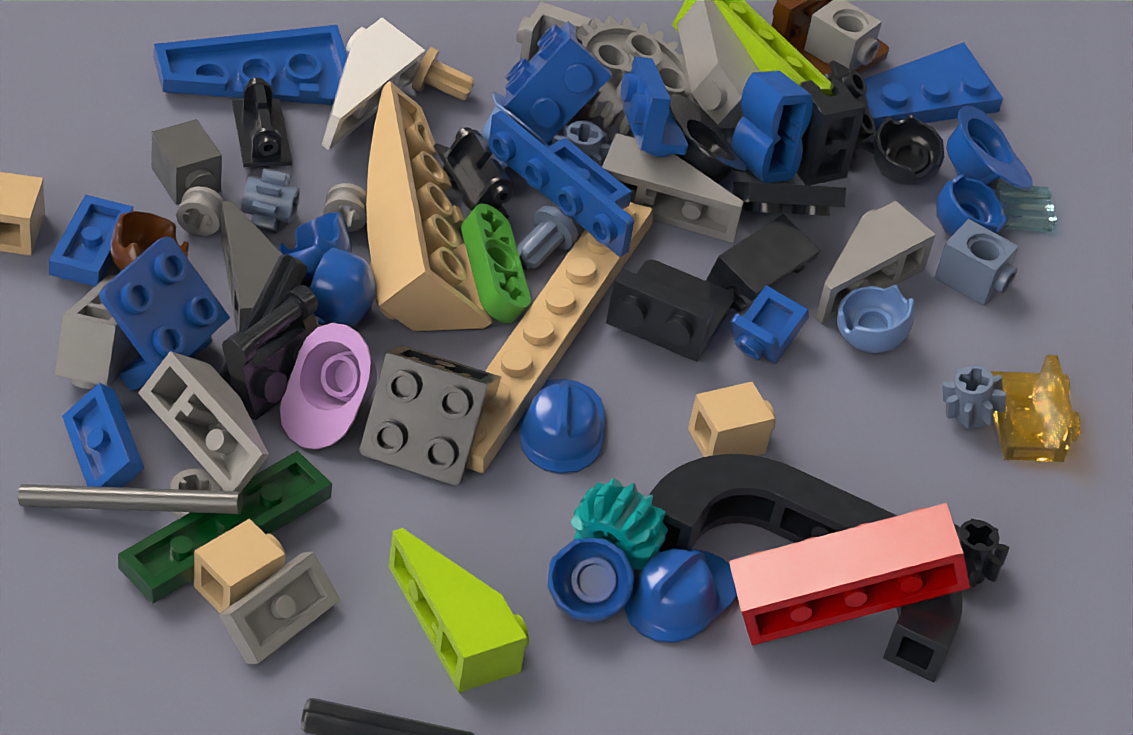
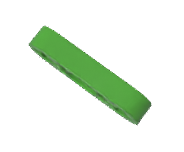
M478 204L461 224V231L480 303L486 312L496 320L510 324L515 322L531 302L530 293L510 223L494 207L487 204Z

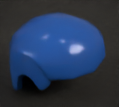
M959 174L951 181H948L937 197L936 217L944 231L951 237L968 219L996 234L999 233L1008 220L1007 216L1004 215L1003 205L995 191L979 180L966 178L964 174Z
M331 212L319 216L297 227L295 230L296 241L294 248L289 249L284 243L279 244V251L282 254L291 255L301 260L307 266V272L302 281H313L316 269L323 255L331 248H338L352 253L351 235L340 212Z
M331 248L323 255L310 288L318 300L319 307L314 312V315L319 317L318 323L321 325L337 323L352 327L357 325L371 310L376 293L375 277L370 265L363 258L338 248Z
M574 539L553 556L549 563L548 590L556 607L573 620L586 623L604 621L615 616L627 604L632 595L634 583L633 568L624 551L606 539Z

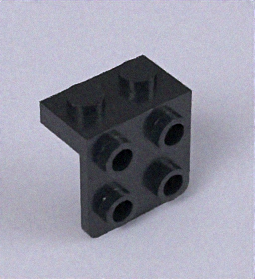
M647 260L636 274L622 268L614 279L606 324L698 362L733 307L735 296L727 289L656 260Z

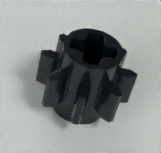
M972 518L964 522L961 527L954 524L964 554L970 586L975 587V585L983 582L985 578L992 582L997 581L1009 552V546L999 544V529L993 527L988 522Z

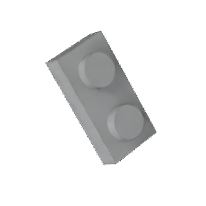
M305 552L299 554L219 614V617L246 664H258L341 599L315 553Z

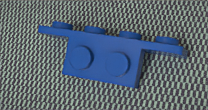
M503 111L493 114L488 146L496 158L515 170L531 187L538 189L556 204L565 215L573 218L591 233L599 243L608 247L617 256L621 257L628 253L634 219L623 209L630 205L632 191L568 139L563 138L546 147Z

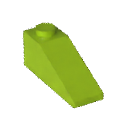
M404 528L393 530L388 567L458 693L521 673L525 647L529 645V633L523 618L519 614L512 613L502 594Z

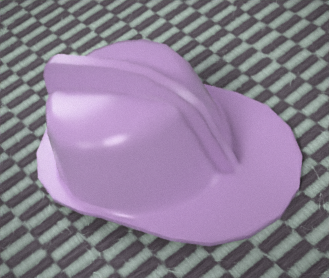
M330 323L317 327L306 337L299 351L280 405L282 427L289 439L299 446L315 450L332 446L346 435L357 416L359 408L370 399L376 387L377 370L375 362L370 355L369 346L359 332L348 325Z

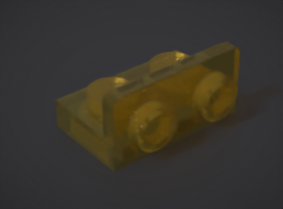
M1047 354L1040 373L991 371L993 376H1002L1003 391L1006 392V411H994L995 425L1004 460L1064 462L1071 442L1077 441L1079 437L1080 417L1077 411L1072 410L1069 399V376L1062 373L1058 355Z

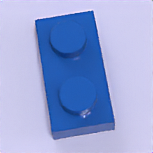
M85 195L49 259V275L91 286L98 285L103 280L113 261L110 245L112 233L120 214L133 211V206Z
M99 382L62 415L87 486L124 487L144 469L114 389Z

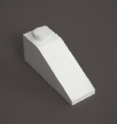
M380 18L367 29L364 27L359 28L347 43L346 50L349 51L322 141V146L328 150L378 111L382 88L390 81L403 91L414 81L425 49L384 18Z

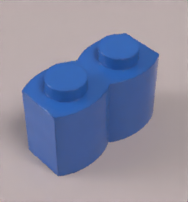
M781 71L753 72L748 78L741 97L743 116L735 128L732 149L743 160L747 169L762 182L792 180L796 174L803 153L801 137L805 133L812 116L813 100L811 94Z

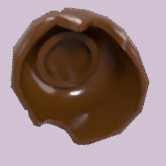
M131 211L120 214L112 233L110 245L111 256L116 266L121 271L124 270L153 243L163 237H171L178 244L175 223L148 212ZM184 241L181 246L179 244L178 246L188 257L189 243Z

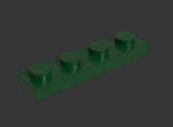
M296 451L250 479L241 491L243 505L240 514L190 512L118 553V569L153 604L194 580L195 550L248 519L253 521L265 534H271L330 499L332 483L299 451Z

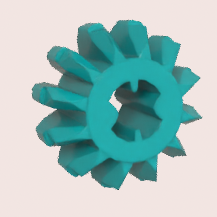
M613 477L606 484L597 482L593 488L588 489L575 509L570 523L576 530L574 539H606L624 551L632 568L642 570L647 561L657 554L665 542L668 528L663 523L666 512L651 504L653 495L644 496L639 493L634 482L624 487L619 480Z

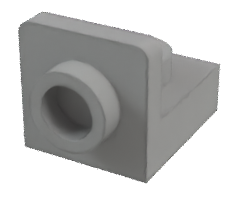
M540 2L531 17L525 16L520 23L517 32V42L522 43L520 59L525 58L529 62L533 58L536 51L540 49L537 45L538 41L554 24L561 28L569 21L576 27L577 32L581 24L585 23L589 26L591 18Z

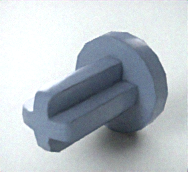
M546 205L535 213L533 219L536 228L517 246L521 265L524 268H538L556 248L567 250L576 243L578 232L570 216L565 215L561 210L553 206Z

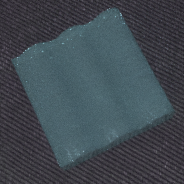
M997 184L995 193L1003 205L1004 215L1008 218L1003 226L1004 229L1054 231L1057 217L1054 214V203L1051 202L1049 187L1031 186L1029 189H1021L1012 184Z

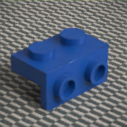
M634 56L631 73H625L622 79L621 99L624 102L623 109L640 150L656 157H668L671 154L685 155L688 143L669 109L671 98L653 58Z

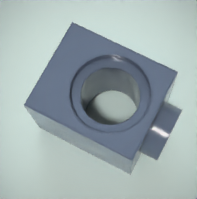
M968 219L945 243L934 278L984 306L997 291L1005 293L1012 284L1018 270L1012 264L1019 246Z

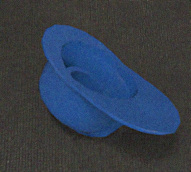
M973 106L961 108L958 112L959 125L948 138L946 145L948 157L957 175L964 174L966 178L979 180L985 185L1002 178L1016 187L1029 189L1033 185L1032 177L1013 152L1006 136L994 120Z
M568 379L546 380L520 419L519 438L521 448L529 461L545 471L564 474L578 472L590 466L600 455L604 441V407L601 398L592 388L578 381Z
M670 549L659 552L647 561L640 576L633 583L632 595L624 608L629 623L641 635L658 642L675 643L691 639L726 610L737 597L730 564L722 557L703 550L691 549L689 552L687 550Z

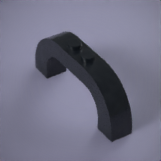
M745 454L712 455L687 462L662 478L649 494L653 495L651 504L666 512L663 523L668 528V532L665 535V542L659 549L660 552L670 549L687 550L690 552L697 540L705 532L719 525L730 523L758 526L793 543H797L811 537H820L854 528L864 523H872L897 516L792 466L769 458ZM957 591L897 607L898 620L883 659L934 683L960 624L963 605L962 592Z

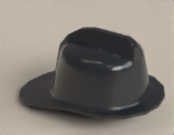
M678 94L671 95L669 109L688 143L685 155H675L717 184L732 170L738 172L746 171L745 163L733 151L715 121L692 100Z

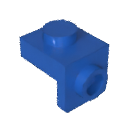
M766 285L744 316L736 313L731 319L730 325L735 340L734 343L747 356L756 360L763 356L776 364L808 320L809 313L807 308Z

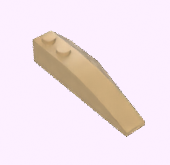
M389 81L383 86L373 130L367 180V232L371 255L370 267L375 277L377 292L375 296L376 304L387 318L391 320L397 319L412 331L485 329L492 323L491 315L486 312L480 303L466 246L458 229L461 227L464 217L461 209L455 205L451 206L449 199L445 195V192L452 186L447 173L443 171L440 164L433 157L437 152L433 147L435 141L420 105Z

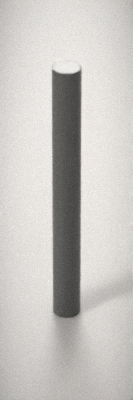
M21 484L18 491L19 505L25 507L240 514L243 505L242 493L239 491Z

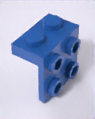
M569 21L561 28L556 24L551 26L538 41L537 45L540 49L529 62L525 58L520 59L505 77L509 81L505 86V107L547 144L612 77L611 71L577 41L576 27Z
M163 237L153 243L100 290L99 294L103 305L140 353L118 374L130 391L143 387L170 351L190 358L203 351L212 343L213 339L211 336L230 319L228 313L176 241L171 237Z

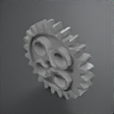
M608 16L605 23H602L598 18H593L589 26L585 23L581 24L576 32L577 41L612 73V77L586 103L592 107L588 113L590 118L598 115L605 118L603 122L604 128L608 129L615 124L619 126L620 134L625 136L629 130L632 131L623 109L624 102L621 99V84L624 74L631 73L634 56L653 58L669 96L673 94L682 95L700 106L691 92L684 54H678L675 51L679 43L673 41L666 44L662 41L663 32L661 30L652 35L648 33L647 24L642 22L639 28H634L628 17H625L621 25L612 16Z

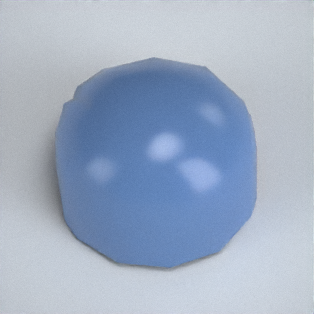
M896 285L886 289L875 286L853 289L840 302L837 315V325L840 333L851 346L870 354L894 350L907 340L914 322L913 298L906 300Z

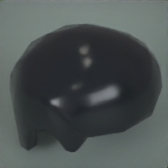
M914 115L898 121H893L891 117H887L876 131L873 143L875 164L882 175L894 183H922L934 177L939 171L945 158L944 142L933 126L917 120Z

